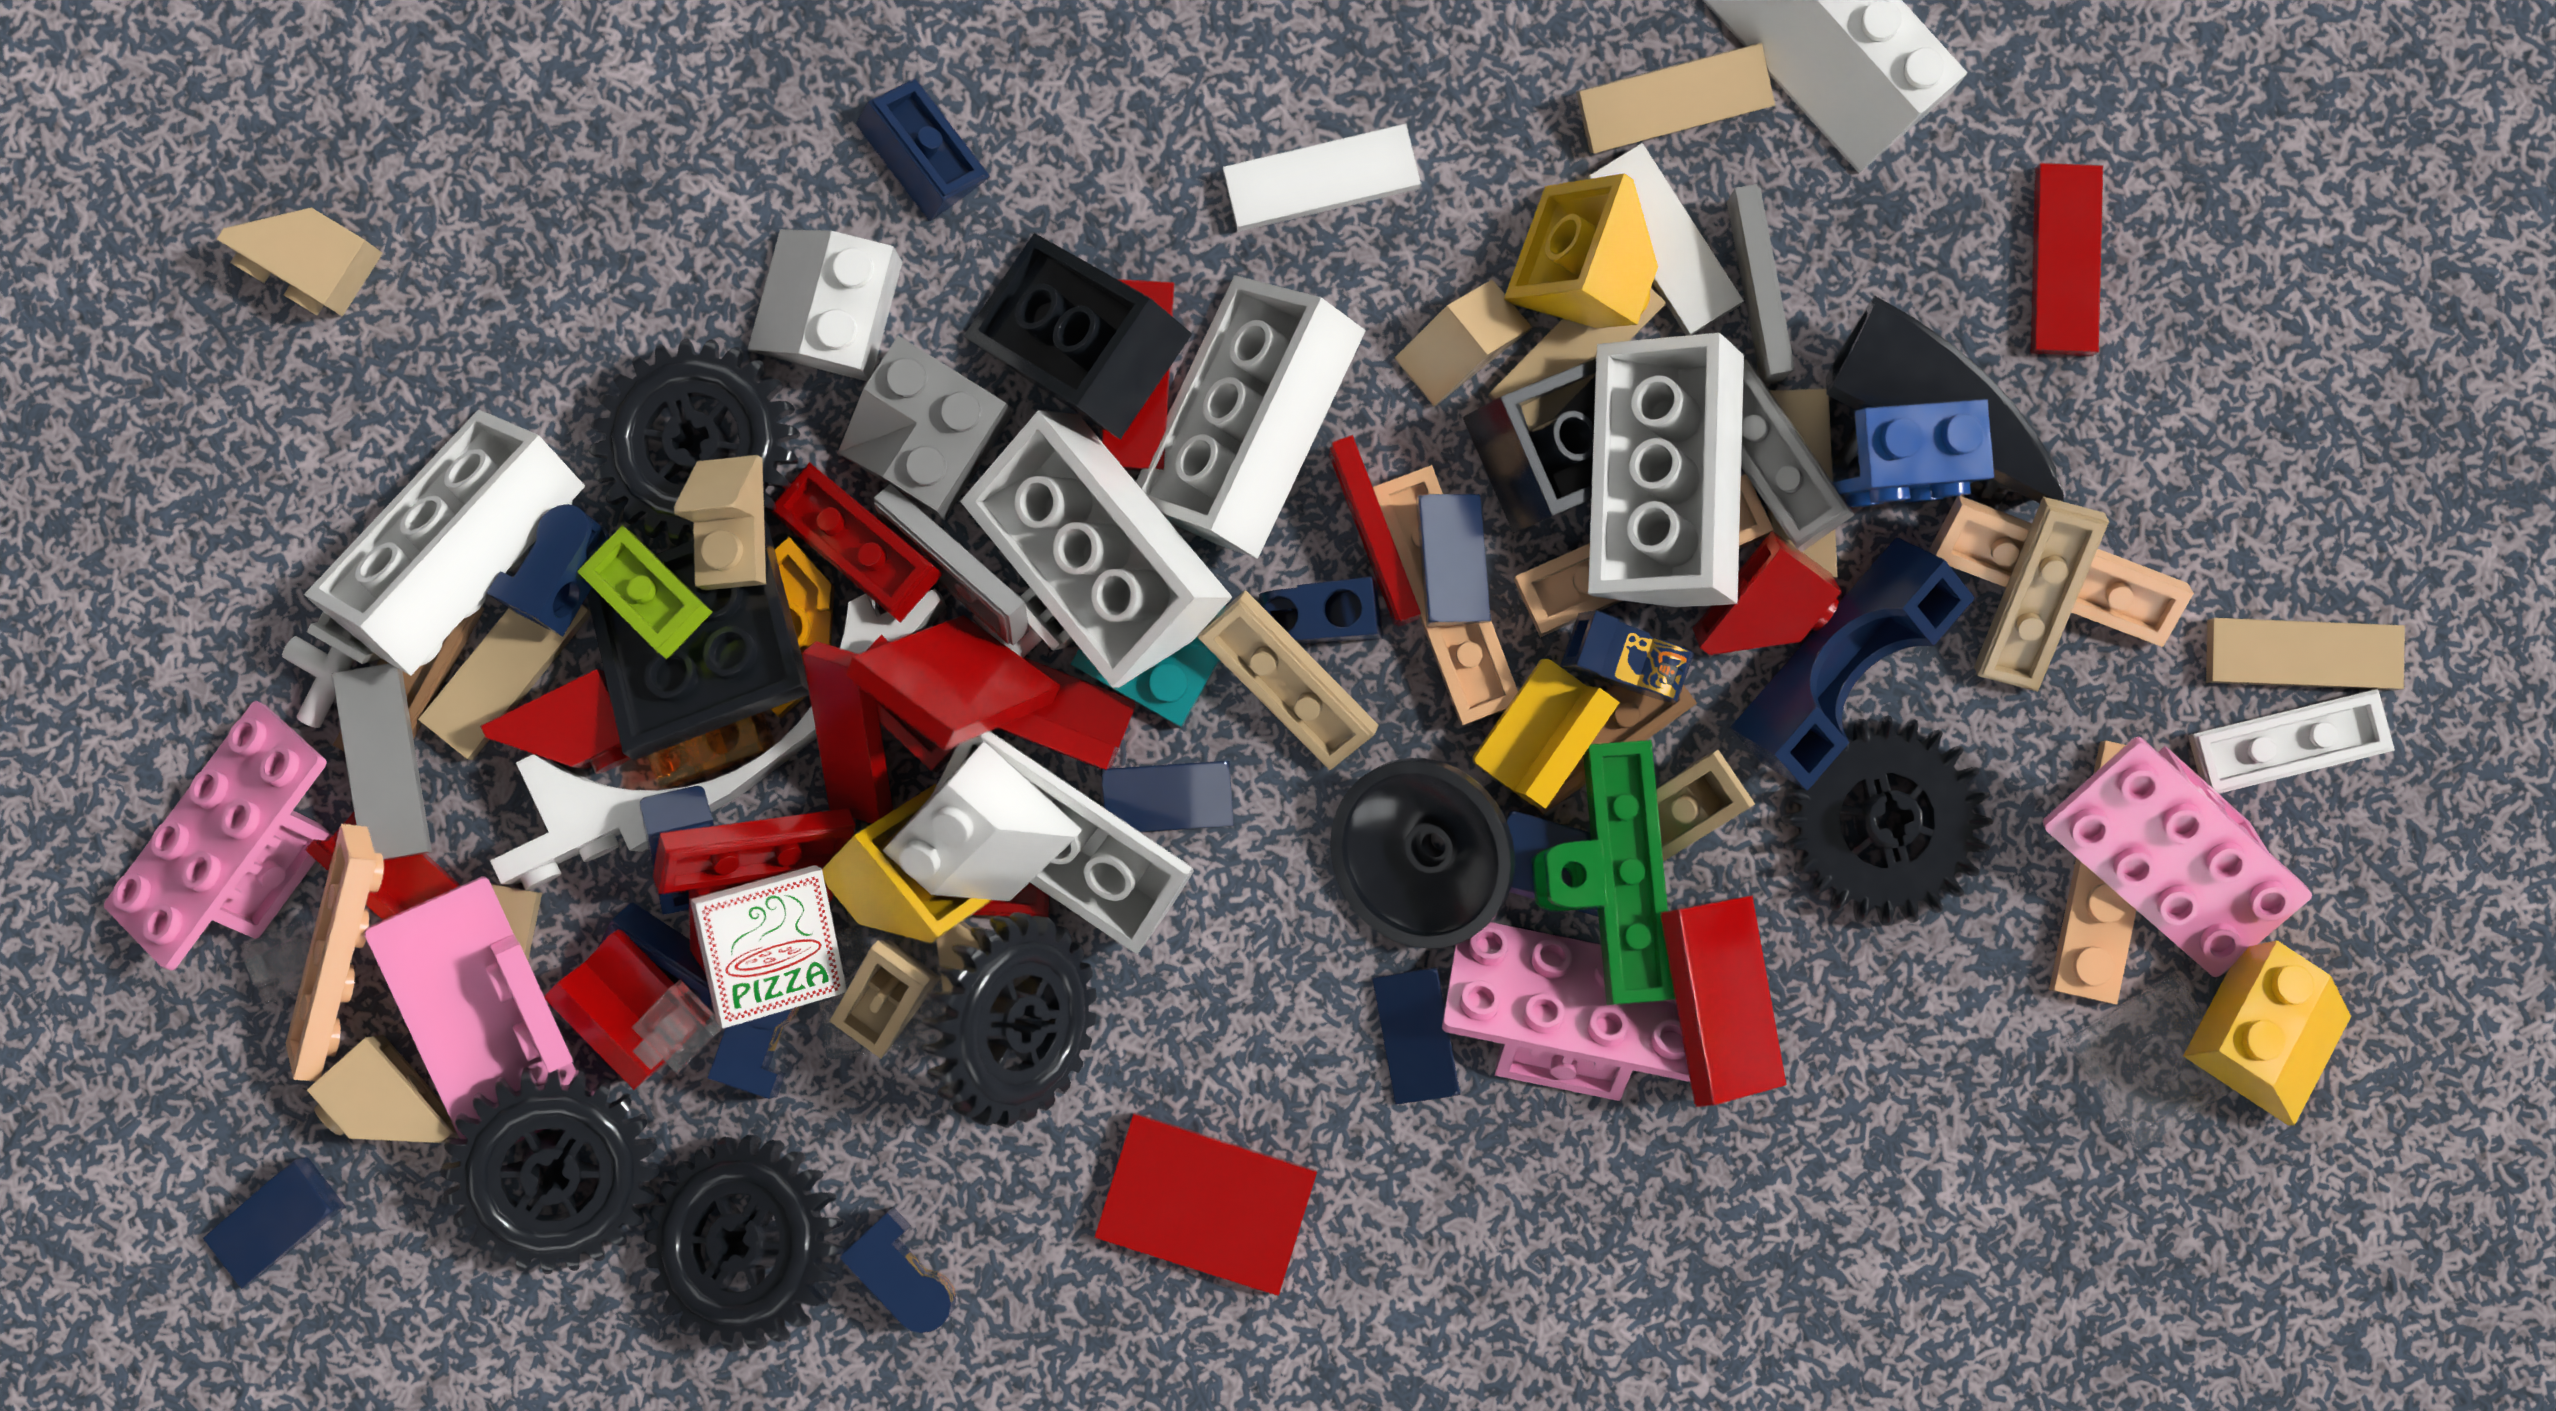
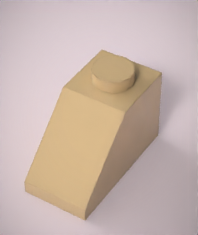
M384 1035L365 1037L307 1089L318 1103L314 1107V1111L321 1122L337 1135L345 1133L349 1139L443 1143L449 1137L459 1138L443 1102Z

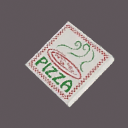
M818 866L806 867L690 899L716 1022L720 1027H730L846 993L847 989L823 872Z

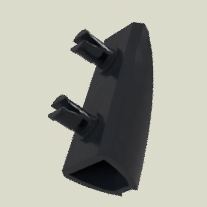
M1874 296L1845 340L1826 376V395L1856 410L1988 400L1994 478L1970 482L1971 494L1962 495V497L1996 510L2008 491H2016L2039 504L2043 497L2064 502L2063 488L2056 478V467L2039 436L2014 402L1981 368L1954 345L1914 317ZM1856 424L1839 454L1833 460L1843 470L1849 466L1858 454ZM1860 467L1858 468V476H1859V477H1860Z

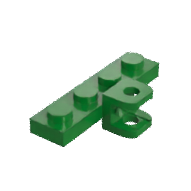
M1652 740L1591 744L1583 755L1591 840L1563 843L1540 851L1533 856L1532 873L1535 902L1539 907L1550 911L1598 909L1606 1005L1675 1000L1661 920V912L1668 911ZM1563 868H1565L1571 876V883L1569 886H1567L1562 880L1561 871Z

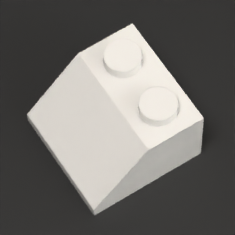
M780 229L748 351L869 381L873 374L902 266V260L894 246L835 231Z
M984 741L917 810L884 848L883 852L931 895L1011 901L1079 835L1082 829Z

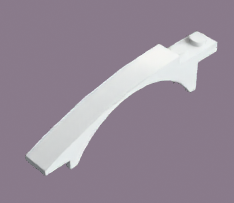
M933 589L924 595L900 623L888 612L880 614L873 599L870 600L868 595L864 594L848 602L845 630L840 648L860 654L865 652L881 634L889 642L925 630L933 624L947 605L942 595L936 589ZM812 706L793 729L777 744L755 760L721 777L688 787L701 786L704 788L711 812L738 798L817 739ZM533 754L516 762L548 833L494 858L490 862L501 884L517 885L522 882L525 890H530L560 876L561 871L558 864L580 854L583 861L588 862L619 847L616 836L622 834L630 851L643 852L648 849L640 801L648 796L688 787L666 790L615 788L594 782L571 772L548 758L542 759L538 755Z

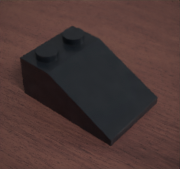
M1033 233L964 334V337L1081 416L1121 439L1192 333L1148 296L1038 234Z
M1596 358L1503 395L1462 417L1513 534L1588 502L1592 498L1596 375L1553 419L1530 431L1521 406L1596 374Z

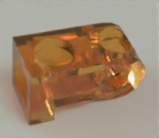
M761 712L650 754L647 758L657 786L662 790L703 778L748 760H755L773 747L775 741L765 714Z

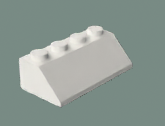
M1703 0L1744 47L1762 43L1768 73L1858 173H1861L1948 97L1968 73L1902 0Z
M1234 275L1167 415L1166 431L1149 468L1141 470L1136 483L1170 523L1219 546L1258 559L1366 330L1321 297ZM1165 449L1164 470L1155 469Z
M1721 333L1597 344L1588 594L1593 597L1670 607L1738 604L1744 355Z
M478 409L304 595L380 658L412 675L419 666L430 662L439 653L443 640L464 618L474 614L483 605L486 594L499 572L506 573L524 561L529 553L530 546L536 540V529L541 518L556 506L572 505V500L581 492L585 485L539 435Z
M1038 410L960 501L1112 688L1121 687L1191 643L1232 598L1230 593L1079 414Z
M990 731L958 744L933 794L985 741L1082 829L1079 835L1035 876L1030 883L1138 955L1174 904L1194 872L1193 868Z

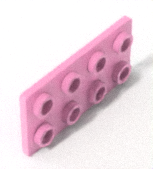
M258 701L252 702L242 717L232 726L228 736L202 771L195 776L190 787L165 821L155 830L151 840L125 875L118 880L113 891L105 900L104 908L161 967L170 971L178 967L212 920L258 940L316 862L305 851V848L314 839L329 840L332 837V834L324 826L293 811L325 768L326 759L270 708Z
M2141 737L2132 739L2043 819V825L2052 837L2213 977L2221 976L2249 946L2260 943L2312 898L2308 887L2268 852L2252 824L2166 746L2157 752Z
M479 877L375 923L365 930V937L460 1139L467 1138L456 1126L457 1115L463 1113L468 1117L480 1118L473 1106V1098L476 1093L483 1094L485 1098L494 1103L498 1102L495 1085L499 1077H503L515 1091L521 1090V1074L525 1067L531 1070L538 1085L545 1084L548 1072L550 1073L558 1069L562 1085L570 1083L576 1073L572 1057L488 878ZM538 1129V1130H536V1131H534V1132H535V1133H538V1132H540V1131H542V1130H545V1129ZM522 1136L517 1142L525 1139V1137Z
M1490 922L1475 936L1455 945L1442 1029L1447 1033L1501 1043L1494 1076L1616 1101L1621 1100L1632 1071L1690 1082L1676 999L1606 1005L1600 944Z

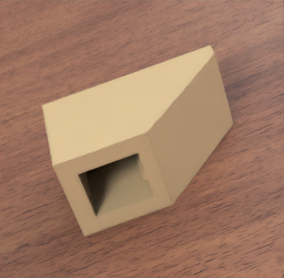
M312 207L223 228L217 240L236 251L230 263L263 283L266 282L271 273L290 284L284 296L317 316L323 306H326L343 317L383 254L363 238Z

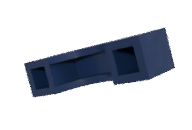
M1896 537L1842 598L1834 615L1826 625L1817 631L1814 630L1730 726V729L1761 763L1808 791L1849 744L1843 730L1842 714L1846 699L1858 679L1872 665L1896 651L1915 646H1934L1973 602L1975 597L1944 559Z

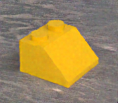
M2278 940L2249 946L2229 968L2183 1057L2288 1126L2296 1124L2351 1015L2331 975Z

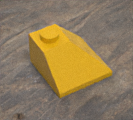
M1625 173L1545 186L1504 299L1513 305L1597 329L1638 325L1640 316L1645 311L1650 300V288L1656 275L1658 264L1634 180Z
M936 784L855 834L822 869L825 884L858 924L932 943L992 901L988 899L931 895L883 852L884 848L917 810L931 797L937 786Z

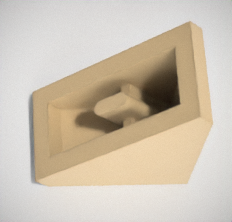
M1493 279L1447 305L1395 357L1398 364L1434 407L1532 329L1531 325L1517 308L1504 299L1505 294Z
M877 940L870 948L829 1022L882 1059L927 998V993L932 991L941 977L891 940Z

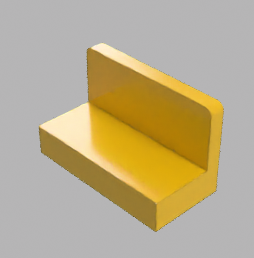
M1541 659L1472 758L1473 763L1529 804L1546 809L1620 702L1600 687L1586 686L1552 660Z

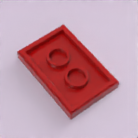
M964 615L854 655L845 673V676L944 750L1052 704L1061 687L1053 679Z
M1753 895L1661 912L1695 1106H1714L1786 1086Z
M1134 1112L1094 1238L1279 1296L1317 1170Z

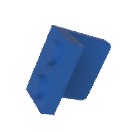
M1988 400L1865 408L1855 411L1860 477L1833 482V485L1838 493L1844 496V500L1850 508L1881 505L1884 502L1904 500L1905 503L1942 500L1943 497L1971 494L1970 482L1994 478Z

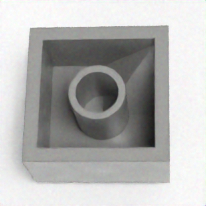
M898 335L865 385L838 454L887 485H893L906 497L941 519L946 520L1011 419L1012 413L1006 402Z

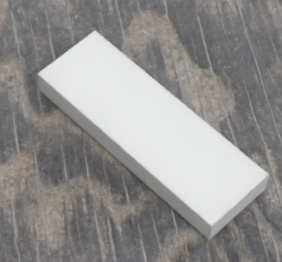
M1406 124L1223 167L1238 232L1410 192L1421 187Z
M1643 143L1589 175L1588 179L1625 173L1634 180L1658 264L1653 285L1666 302L1667 307L1686 336L1697 333L1743 303L1744 300Z
M2378 689L2188 735L2199 777L2218 794L2395 751Z

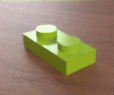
M623 525L577 571L666 659L712 613L683 582Z

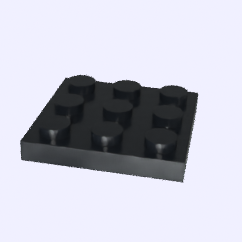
M765 521L766 585L704 590L696 587L694 540L655 554L712 611L704 622L668 659L658 653L593 587L587 595L622 751L632 760L640 759L809 695L803 658L769 526Z

